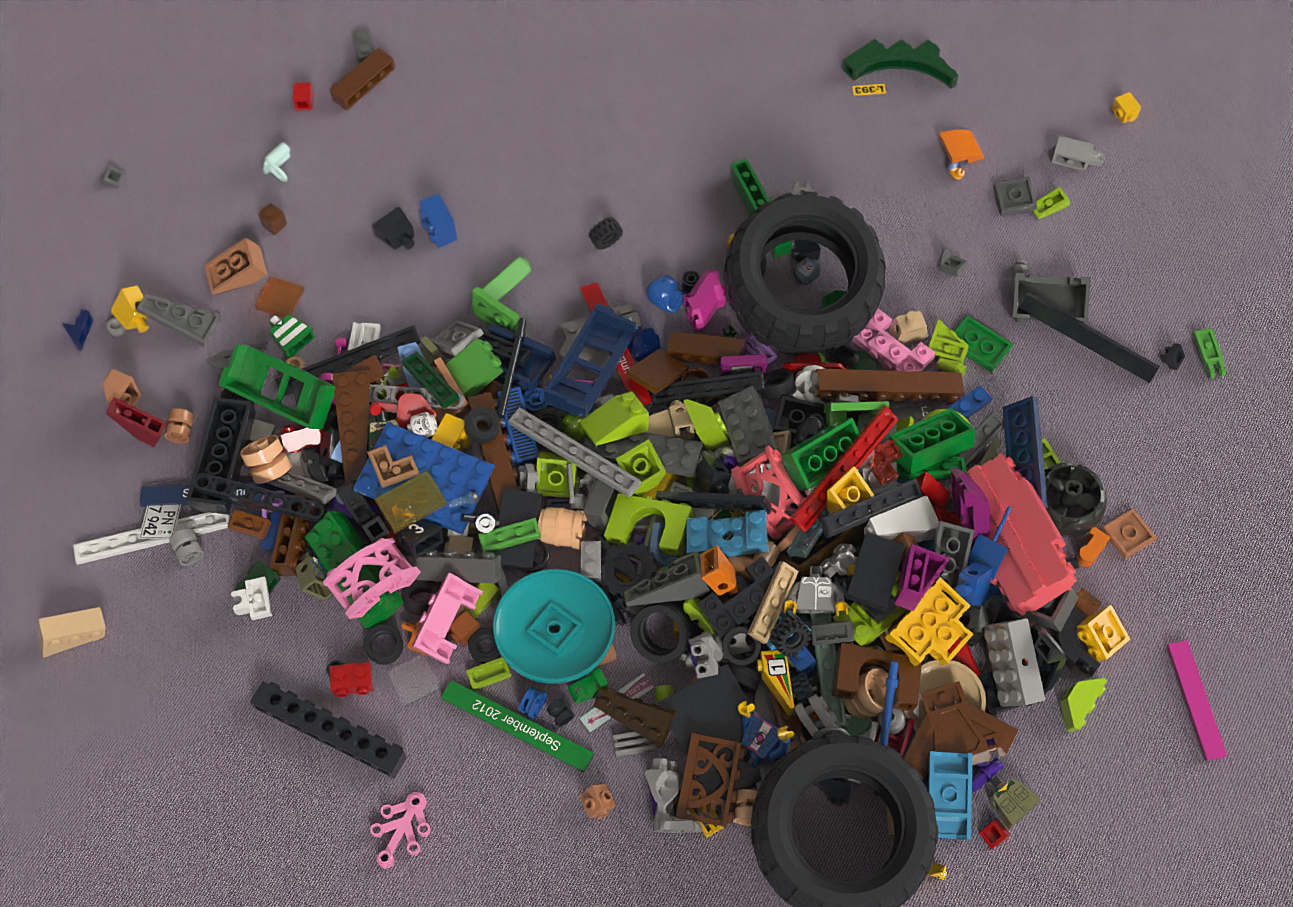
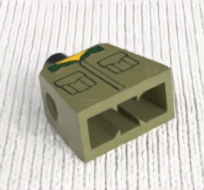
M995 776L988 783L995 791V794L990 799V804L1008 830L1036 807L1041 800L1040 797L1015 778L1004 784L998 776Z

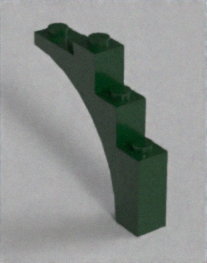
M873 39L846 57L843 61L842 69L853 81L879 70H913L938 79L950 89L957 85L959 76L955 69H952L946 64L944 59L939 57V47L929 39L915 49H912L911 45L903 39L887 49L882 43Z

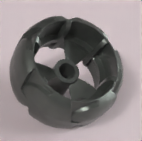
M1070 462L1057 463L1045 469L1046 491L1049 485L1052 484L1061 492L1059 497L1060 504L1050 508V503L1047 500L1048 508L1046 509L1061 537L1068 535L1078 537L1096 527L1107 506L1106 490L1103 489L1099 476L1084 465L1075 466ZM1075 505L1089 511L1084 517H1066L1067 508H1072Z

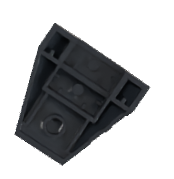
M1001 606L994 624L1023 618L1007 607ZM1029 623L1043 691L1046 694L1054 687L1067 658L1044 632Z

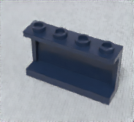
M494 323L489 326L488 329L491 334L514 342L513 331ZM525 337L521 345L530 348L533 354L523 367L516 365L512 384L520 387L523 391L533 392L557 358L552 347ZM500 359L504 372L497 378L505 382L509 362Z

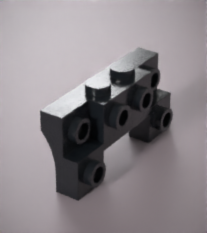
M763 556L745 568V571L754 583L723 605L713 592L696 605L719 639L739 624L745 626L752 620L750 616L758 611L774 575L773 569Z

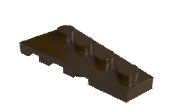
M605 687L599 689L593 705L659 747L665 744L676 711L671 709H662L661 706L656 704L644 703L643 700L638 698L626 697V694Z

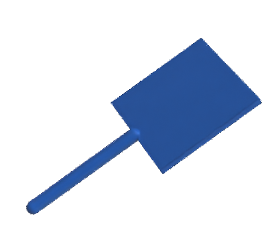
M1011 506L1007 507L993 540L979 534L968 557L967 566L975 562L993 568L992 579L995 578L1008 550L1007 547L996 541L1011 511Z

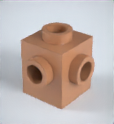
M606 784L592 785L579 795L589 818H605L610 814L609 811L616 806Z

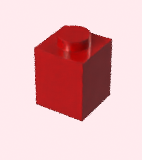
M311 82L294 83L292 100L295 110H313L314 91Z

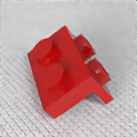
M370 662L329 666L330 690L334 696L347 697L348 694L356 693L357 695H367L369 692L374 691Z

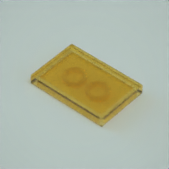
M428 471L375 498V502L394 533L447 505V501Z

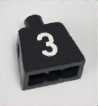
M415 517L407 523L399 521L395 526L399 547L414 560L443 543L442 527L422 518Z

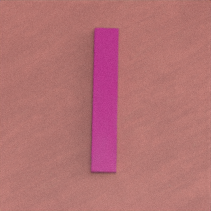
M1188 640L1170 643L1167 645V649L1205 761L1225 758L1227 753Z

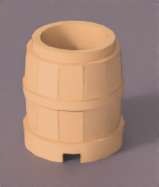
M562 507L542 509L538 521L541 538L538 539L557 547L566 546L581 550V542L585 540L586 527L583 521H587L583 510L573 511Z

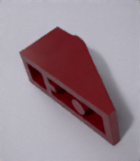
M115 397L105 413L137 440L152 447L156 446L167 422Z

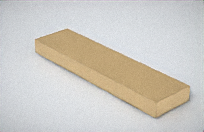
M784 561L779 562L747 633L763 644H767L771 631L774 629L799 572Z

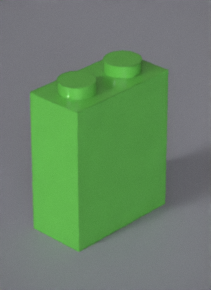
M475 339L445 364L464 397L475 396L504 372L500 359L492 353V346L487 341Z

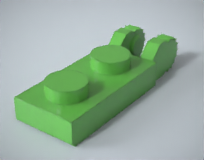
M1208 328L1194 331L1192 335L1208 378L1211 379L1215 376L1214 364L1217 365L1219 376H1225L1224 358L1213 329Z

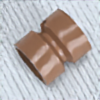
M184 409L170 410L164 437L174 443L189 442L190 428L193 424L194 415Z

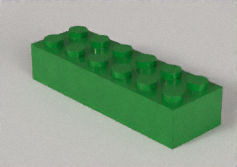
M328 511L305 536V539L327 572L337 568L350 556L367 547L344 512ZM363 565L359 573L358 582L368 580L375 584L379 583V573L382 568L378 565ZM343 578L337 584L342 592L351 587V585L349 587H342V583L347 580L346 578ZM362 587L364 593L370 589L369 587ZM386 591L379 596L381 600L372 606L363 617H358L364 628H373L383 624L404 603L397 591L392 593ZM352 594L347 596L348 600L353 604Z

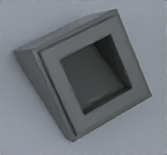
M109 165L100 184L119 188L126 173Z

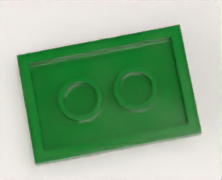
M968 315L965 316L954 330L957 336L969 345L966 357L991 373L1014 345Z

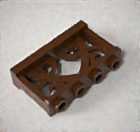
M695 733L691 734L676 813L677 818L726 828L728 823H732L734 811H730L731 802H736L738 791L734 790L735 781L739 782L741 769H738L739 760L743 761L745 748H742L741 742ZM700 741L717 744V747L711 753L700 746ZM730 748L733 752L732 760L729 762L725 761L724 757L727 753L722 754L718 759L716 755L720 749ZM707 758L709 762L703 769L699 768L697 765L698 761L702 760L705 764ZM713 764L719 771L724 783L718 790L706 797L704 787L698 781L693 780L694 775H701L707 772ZM732 767L731 778L725 768ZM694 788L701 790L702 799H699V794L697 796L692 795ZM728 791L727 800L725 802L720 797ZM711 803V808L714 811L716 805H721L723 807L722 815L717 818L711 817L707 812V805ZM702 807L705 817L687 814V809Z

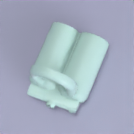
M281 142L264 158L263 170L265 174L272 172L279 180L286 182L288 178L279 168L291 157L289 154L290 148L284 142Z

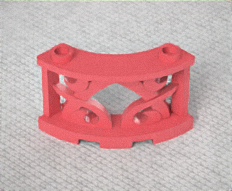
M768 445L765 447V451L740 468L736 466L731 469L735 485L738 490L743 491L744 495H761L764 487L763 481L771 482L780 487L779 506L770 502L773 509L771 513L767 512L769 520L767 522V533L775 541L782 537L781 534L795 525L789 519L792 515L787 513L786 510H797L792 507V504L795 503L799 507L807 497H804L790 479L778 450H774ZM769 460L771 468L768 469L767 464H765L762 470L763 473H761L760 465ZM755 469L756 473L748 474ZM753 484L755 486L758 485L757 491L754 490ZM783 516L788 518L787 520L779 524Z

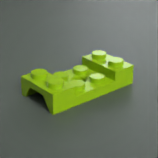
M900 571L897 572L891 593L894 597L896 596ZM854 602L852 605H848V615H846L845 611H840L839 616L835 615L833 617V622L852 621L854 642L857 646L865 647L869 646L902 617L908 609L896 605V609L877 625Z

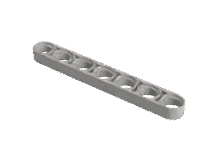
M370 384L369 403L379 401L398 404L396 395L399 391L414 394L421 392L432 408H442L438 403H433L432 396L424 388ZM385 389L387 396L380 400L378 394L381 390ZM455 391L460 398L458 404H451L445 409L461 408L465 402L463 395Z

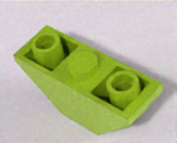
M1100 678L1080 681L1069 686L1060 701L1067 731L1071 733L1075 730H1080L1086 723L1084 718L1087 713L1090 714L1096 706L1095 700L1097 697H1101L1106 690L1104 685L1107 679Z

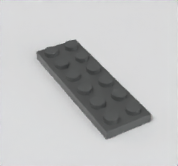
M643 432L595 446L587 435L583 446L611 463L618 464L616 458L649 439L666 473L694 477L703 449V442Z

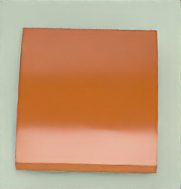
M950 130L939 133V139L952 164L964 160L968 164L984 159V155L970 130Z

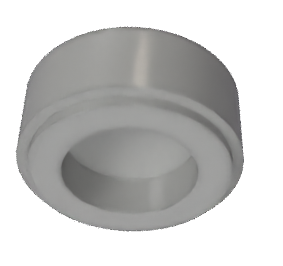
M116 317L110 319L107 323V330L112 336H121L126 331Z

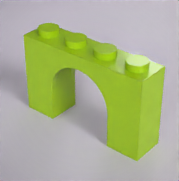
M618 493L604 534L610 544L628 545L635 524L645 516L658 515L665 519V528L659 544L663 554L677 557L683 556L687 544V519L695 518V513L690 505L686 503L674 504L668 500L658 501L648 496L641 498L636 497L634 494L629 498L624 494Z

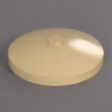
M936 660L921 666L919 693L960 681L966 702L985 712L986 696L983 685L970 668L953 660L944 666ZM920 695L919 717L914 712L904 710L907 719L912 718L915 720L913 728L918 731L926 715Z

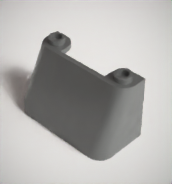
M1014 273L1011 275V318H1014L1015 322L1026 323V319L1037 320L1019 309L1025 295L1029 292L1083 323L1088 322L1091 277L1065 278L1033 276L1032 274L1026 276L1025 273Z

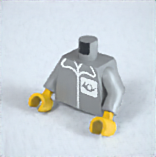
M811 566L810 577H802L801 582L795 583L788 594L783 611L786 613L787 609L793 610V615H795L796 613L835 614L836 610V616H839V611H845L846 615H848V605L837 584L831 582L829 577H822V567Z

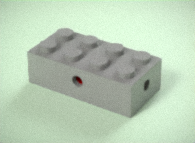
M1028 618L983 626L1000 706H1021L1044 701L1045 696Z

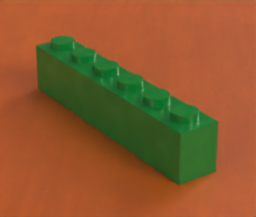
M745 158L731 163L730 177L750 215L762 204L770 203L748 159ZM792 241L782 243L770 250L773 258L776 259L791 253Z

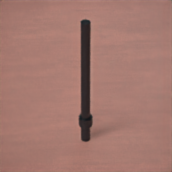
M525 318L519 319L518 328L514 332V345L497 413L499 418L505 417L521 344L526 335L525 326L527 320Z

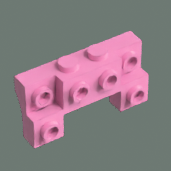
M877 309L868 325L862 332L854 336L852 341L872 356L874 360L881 363L887 371L922 372L934 359L935 352L922 342L910 351L886 332L892 324V319L880 309Z
M447 573L439 591L431 595L428 601L430 606L427 613L423 612L419 619V623H421L420 630L412 647L444 664H449V658L457 645L443 638H445L460 605L474 610L477 599L482 595L483 591L466 583L459 577Z

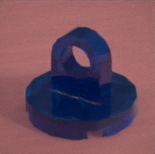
M649 327L639 329L633 341L629 344L628 349L633 350V355L637 362L660 349V338L654 332L655 329Z

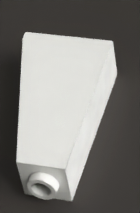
M923 496L870 518L864 528V535L868 532L892 541L903 532L914 536L916 541L935 540L939 520L928 496Z

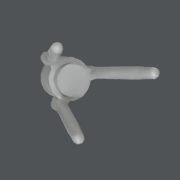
M569 463L570 510L584 511L598 478L594 479L588 497L585 499V495L580 494V477H577L574 494L572 465Z

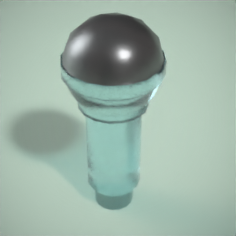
M469 492L464 497L451 500L448 504L450 508L465 504L475 505L479 497L475 492Z

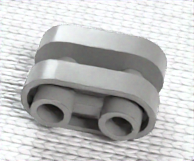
M815 694L808 698L811 705L804 707L802 703L794 706L797 715L812 737L823 726H836L835 722L837 719L831 710H826L828 705L822 696L818 697ZM816 712V714L820 718L815 722L810 716V714Z

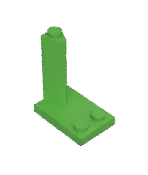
M518 256L482 289L478 286L473 289L472 313L488 325L494 323L515 332L518 328L520 316L514 310H510L500 303L499 300L532 272L529 262L525 258Z
M889 402L824 405L826 426L829 427L841 419H847V413L869 412L876 415L882 406L889 408Z

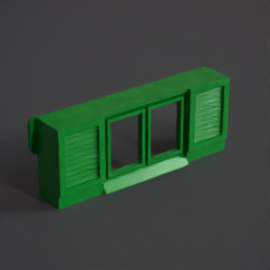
M236 344L229 367H224L219 381L221 387L309 429H323L336 387L274 356L268 355L249 345ZM269 367L284 373L275 401L261 394ZM290 376L304 382L296 410L281 404Z

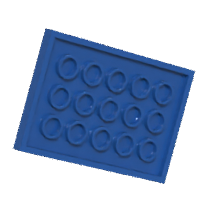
M387 422L373 450L386 445L393 462L412 455L419 475L381 488L372 463L368 458L353 487L354 491L463 535L468 522L461 521V514H473L478 502L474 504L471 492H475L480 499L495 465Z

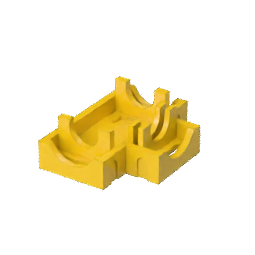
M940 577L933 583L914 611L909 610L886 635L885 639L900 647L914 666L920 664L927 654H930L944 666L952 660L973 635L959 621L962 613L970 605ZM942 591L949 594L954 599L956 604L951 599H949ZM960 637V638H961V641H960L959 644L953 649V651L949 654V653L947 652L948 649H949V648L955 643V641Z

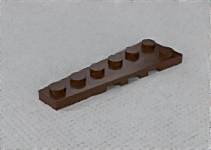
M370 370L332 374L333 385L336 386L334 396L345 485L353 481L354 483L357 482L367 460Z

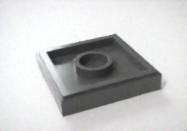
M1030 176L994 183L1001 216L1037 209Z

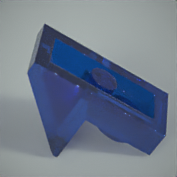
M81 310L80 315L76 318L75 325L62 323L78 351H82L94 321L87 310Z

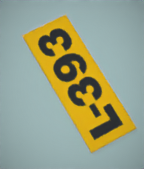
M885 84L852 86L854 96L886 94Z

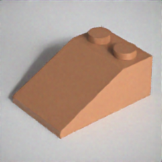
M244 238L204 265L210 291L213 295L253 284L267 275L260 246L247 238Z

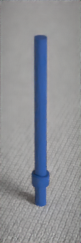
M890 661L888 678L885 680L887 689L880 735V744L888 746L895 688L898 686V679H896L898 662Z

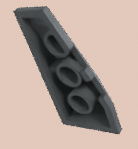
M939 521L934 540L935 553L950 559L937 579L941 577L955 591L959 574L967 566L974 530ZM942 591L949 599H951L956 604L954 599L949 594Z
M696 551L673 561L674 565L665 571L660 569L651 580L644 579L624 592L626 605L633 606L687 600L701 597L710 592L709 585L701 578V560L698 552Z

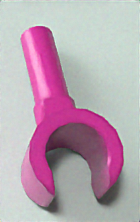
M345 338L336 339L338 355L342 353V349L347 348V341Z

